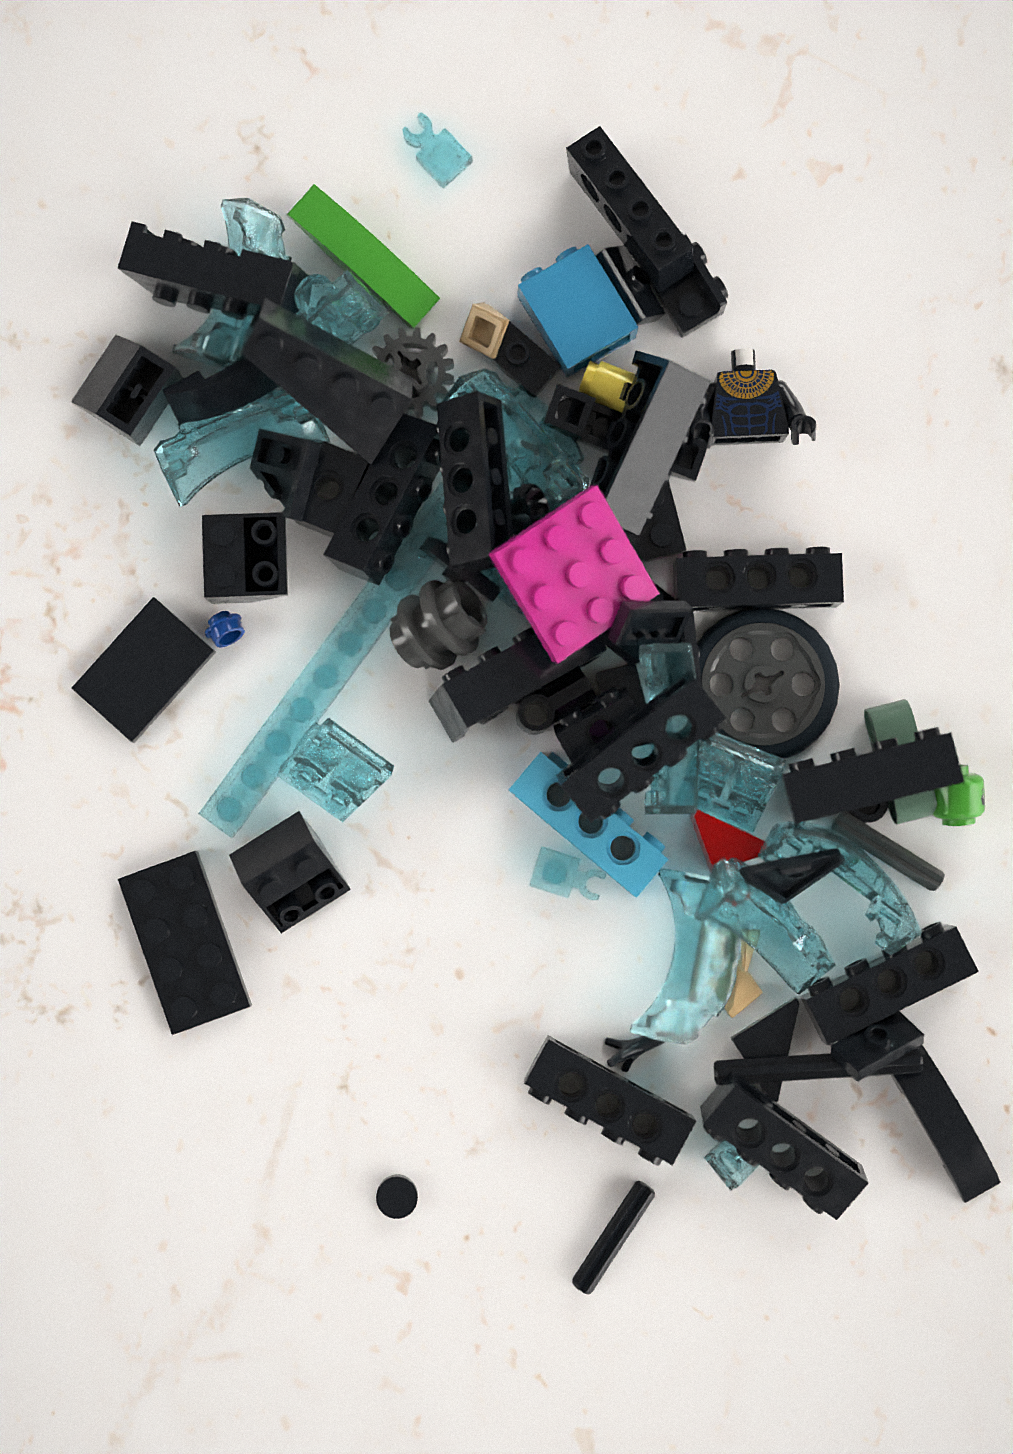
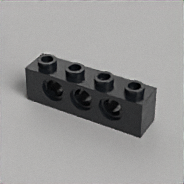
M598 126L566 147L569 173L659 292L693 271L692 245L601 126Z
M475 391L437 403L438 421L436 424L440 440V472L443 477L444 488L443 511L446 516L448 536L447 554L451 567L471 572L495 568L496 566L488 554L514 537L502 401L485 393Z
M403 413L375 460L369 466L323 554L339 570L379 586L384 576L392 569L395 555L403 539L410 534L414 518L422 503L429 498L432 484L440 470V440L436 424ZM415 460V462L407 468V466ZM396 496L394 501L388 504L390 499ZM378 531L376 536L369 540L371 535Z
M809 547L805 549V554H789V548H769L764 550V555L748 556L747 549H730L723 551L724 556L707 557V551L691 550L682 552L683 557L676 558L673 563L674 601H686L693 608V612L733 611L754 608H835L844 603L842 553H830V547ZM800 568L805 571L808 577L806 587H796L790 582L788 576L790 569ZM759 569L763 571L767 577V586L762 589L752 587L747 580L749 570ZM712 570L722 572L727 580L726 588L721 590L712 589L706 582V573Z
M688 671L557 774L559 786L590 823H593L599 817L601 820H604L621 806L620 801L632 791L637 794L645 790L654 781L653 775L665 766L668 768L673 767L681 762L688 754L686 749L699 739L706 741L713 737L721 729L722 725L720 723L726 717L692 673ZM676 715L687 717L686 725L682 730L678 732L666 730V724L671 717ZM640 742H650L654 745L651 754L645 758H636L632 755L634 747ZM615 768L620 771V776L614 783L604 784L598 780L601 772L605 769Z
M941 921L930 924L918 931L920 938L908 944H905L904 940L891 943L881 949L883 956L869 963L867 958L859 959L844 967L846 974L832 981L829 976H826L807 985L806 987L809 992L801 995L800 998L821 1041L829 1046L978 973L975 962L957 926L947 924L943 926ZM928 951L932 957V966L927 972L920 974L915 967V959L919 953ZM891 969L895 974V984L889 991L882 992L877 984L878 976L882 971ZM853 987L858 992V1003L854 1008L844 1010L840 1004V996L845 989Z
M547 1035L524 1077V1084L530 1087L527 1092L529 1095L547 1105L551 1103L552 1099L567 1107L564 1113L568 1117L583 1125H586L588 1120H591L603 1127L601 1131L603 1136L622 1146L625 1140L640 1148L637 1153L638 1155L657 1166H660L662 1160L673 1166L696 1123L694 1116L549 1035ZM569 1072L577 1073L583 1080L581 1088L574 1093H566L559 1087L560 1078ZM604 1093H612L619 1098L618 1107L611 1113H602L596 1108V1100ZM642 1113H648L655 1117V1125L648 1133H638L633 1129L634 1119Z
M732 1070L700 1106L704 1124L703 1128L713 1139L721 1143L724 1140L737 1148L738 1155L745 1162L754 1167L759 1164L770 1172V1177L778 1186L787 1191L790 1188L794 1189L802 1195L806 1205L818 1214L825 1212L837 1221L869 1184L862 1164ZM746 1119L758 1121L755 1126L748 1129L738 1126ZM780 1143L791 1145L784 1152L772 1151L773 1147ZM818 1167L823 1169L816 1176L805 1175L811 1168Z

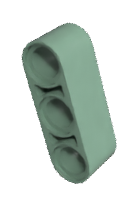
M906 699L864 710V719L870 743L897 737L898 745L915 741L913 733L918 732L911 706ZM934 790L888 801V810L896 825L932 816L937 806Z

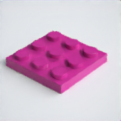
M591 485L488 554L552 662L555 663L561 662L612 627L622 602L650 601L659 594L597 485Z

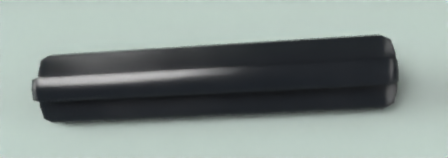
M639 1180L634 1183L572 1278V1284L582 1293L592 1294L654 1199L655 1192L649 1185Z

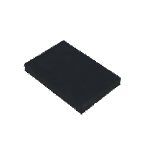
M153 597L71 689L129 741L135 743L212 658L216 651L158 599Z

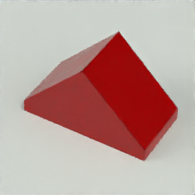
M698 809L693 810L690 816L710 872L715 873L768 854L773 847L772 844Z

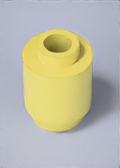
M590 361L582 378L579 392L596 398L595 402L622 413L625 401L619 398L624 383L629 382L632 384L635 373L604 361H600L599 364Z

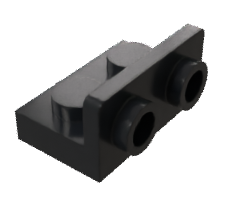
M684 234L685 238L693 247V271L661 292L657 290L650 280V287L682 338L722 315L727 306L726 298H728V292L722 280L718 276L712 277L705 265L707 264V257L702 247L697 242L691 243L686 234Z

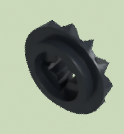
M522 484L521 487L514 488L513 498L510 499L513 534L516 536L551 513L545 494L536 484Z

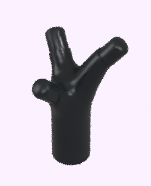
M656 1028L638 1038L630 1040H616L607 1037L605 1045L620 1050L607 1060V1065L613 1067L624 1061L621 1070L627 1073L632 1063L640 1055L665 1043L662 1033Z

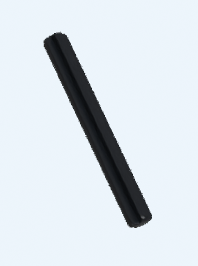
M915 1048L869 1076L920 1073L923 1068V1058L920 1049ZM831 1053L717 1060L713 1065L716 1085H719L731 1070L751 1084L849 1078L852 1076L830 1055Z

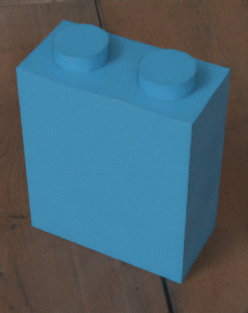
M589 244L580 249L574 246L563 251L556 257V263L544 270L541 267L532 269L521 278L520 281L522 283L518 284V299L553 357L561 365V370L566 378L586 368L590 361L596 362L636 339L639 328Z

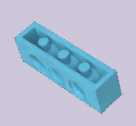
M540 752L509 788V792L637 898L669 860L662 854L666 846L649 832H646L643 837L630 827L634 820L621 808L610 817L602 820V825L597 832L593 834L584 832L579 826V816L582 812L571 799L562 807L553 806L547 799L548 788L552 784L559 783L557 774L567 767L568 764L554 752H551L548 757ZM618 836L629 838L633 844V853L626 860H618L611 853V843Z

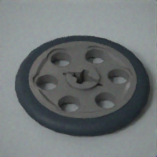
M769 608L740 610L719 620L706 630L697 642L700 650L699 664L702 687L726 717L720 723L722 725L721 729L708 740L723 752L749 761L769 762L783 760L809 747L818 740L830 724L838 704L840 687L837 664L829 645L818 631L800 617L782 610ZM744 638L750 642L753 650L748 660L738 661L734 659L730 653V645L733 640ZM784 638L791 642L793 654L790 659L780 661L772 655L771 645L775 639ZM782 672L783 675L773 680V683L769 685V695L766 696L764 692L758 691L744 698L741 696L756 683V678L754 677L756 674H759L762 678L768 676L771 678L777 673ZM805 673L811 676L814 681V689L810 695L800 696L794 692L792 679L796 674ZM715 674H726L732 680V691L727 696H717L710 689V680ZM780 708L789 710L794 717L793 727L786 732L777 730L772 724V715ZM736 709H746L753 716V725L746 732L737 731L731 724V715Z

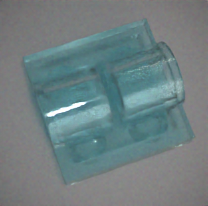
M348 269L333 282L321 274L309 275L299 283L295 291V303L300 310L296 313L297 316L351 345L365 333L373 331L380 321L389 314L384 304Z
M328 717L321 725L316 722L305 732L297 743L292 755L280 766L277 776L343 823L392 776L394 765Z
M716 733L710 739L700 742L679 792L677 802L754 832L785 769L786 760Z

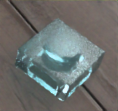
M724 1140L722 1143L719 1142L704 1158L731 1191L739 1187L757 1169L759 1164L756 1167L749 1165L738 1155L737 1148Z

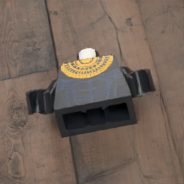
M736 349L731 351L732 371L718 372L714 382L709 384L706 402L696 412L690 425L687 445L692 447L693 439L695 438L705 440L707 443L706 449L716 445L783 443L789 435V428L791 429V443L798 445L799 434H808L812 442L816 440V421L811 416L806 415L801 403L786 382L778 380L775 370H756L754 349Z

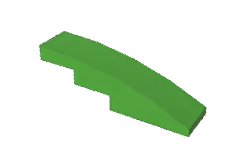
M315 184L308 189L286 214L345 273L349 272L374 298L384 302L410 329L415 328L439 301L440 297L405 263Z

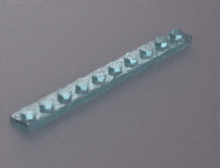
M442 482L439 483L415 516L413 528L410 534L403 539L395 555V561L390 572L384 576L379 586L370 582L366 583L198 813L229 837L234 838L390 625L392 622L390 619L397 615V606L400 600L414 592L435 563L432 558L419 549L428 537L440 539L447 544L448 536L446 516L443 511L444 488Z

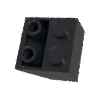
M115 334L71 402L130 441L141 446L169 404L162 390L183 379V376L175 366L144 346Z
M282 512L202 515L204 598L211 604L252 603L288 596L286 518Z
M300 811L229 854L242 886L281 934L351 890L322 841Z

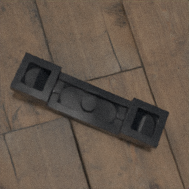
M306 312L300 316L301 318L312 323L309 315ZM245 357L206 379L198 370L162 391L178 423H188L234 411L260 399L278 388L279 385Z
M557 384L543 424L580 443L609 454L610 447L608 446V438L606 436L611 422H616L621 418L622 413L596 403V398ZM695 438L693 439L692 447L686 443L675 457L671 466V476L695 482L707 451L706 441Z
M921 1045L917 1048L920 1049L923 1058L922 1071L920 1073L891 1075L900 1093L904 1094L942 1160L943 1168L962 1201L966 1203L998 1185L1001 1181L961 1105L924 1046Z

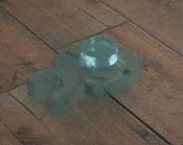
M420 112L417 118L424 131L421 134H413L405 126L402 129L403 138L409 146L421 148L416 154V161L444 189L473 163V157L446 128L436 135L433 132L430 118Z
M541 846L529 886L569 898L571 889L574 887L578 888L585 898L599 900L600 895L590 892L587 889L586 883L589 878L594 876L605 879L606 874L599 869L579 871L578 867L581 858Z

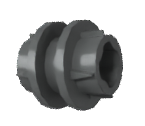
M451 579L446 583L432 580L422 585L419 596L412 594L400 600L397 606V615L390 619L393 623L389 627L392 644L407 664L417 669L432 667L444 670L455 663L457 654L466 656L477 649L479 644L478 636L487 631L484 628L487 624V614L479 597L467 584L461 581L453 583Z

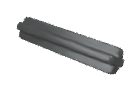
M848 812L839 813L833 821L831 828L834 832L929 891H936L945 877L943 871Z

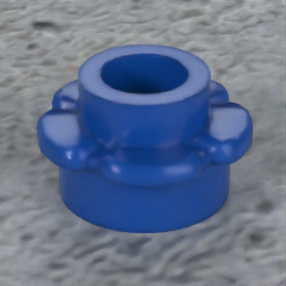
M221 611L213 615L208 621L209 627L205 630L206 638H211L218 648L234 644L245 633L241 625V615L238 613L230 614L229 611Z

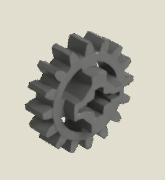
M403 327L399 328V338L395 340L388 334H385L383 337L386 346L384 348L373 346L372 348L375 357L386 364L391 358L393 368L403 373L402 362L412 371L417 370L420 384H418L416 379H413L412 394L416 395V397L412 398L404 413L408 414L409 409H415L417 416L421 418L423 417V407L427 405L434 412L437 411L436 398L440 397L445 400L449 398V392L444 385H454L455 382L454 375L446 373V371L454 368L453 359H443L448 353L447 345L442 344L435 347L436 334L431 333L426 339H423L418 327L415 328L412 336H406ZM416 348L422 351L417 353L412 351H406L405 349ZM437 366L438 376L431 388L428 376L435 371L434 368Z

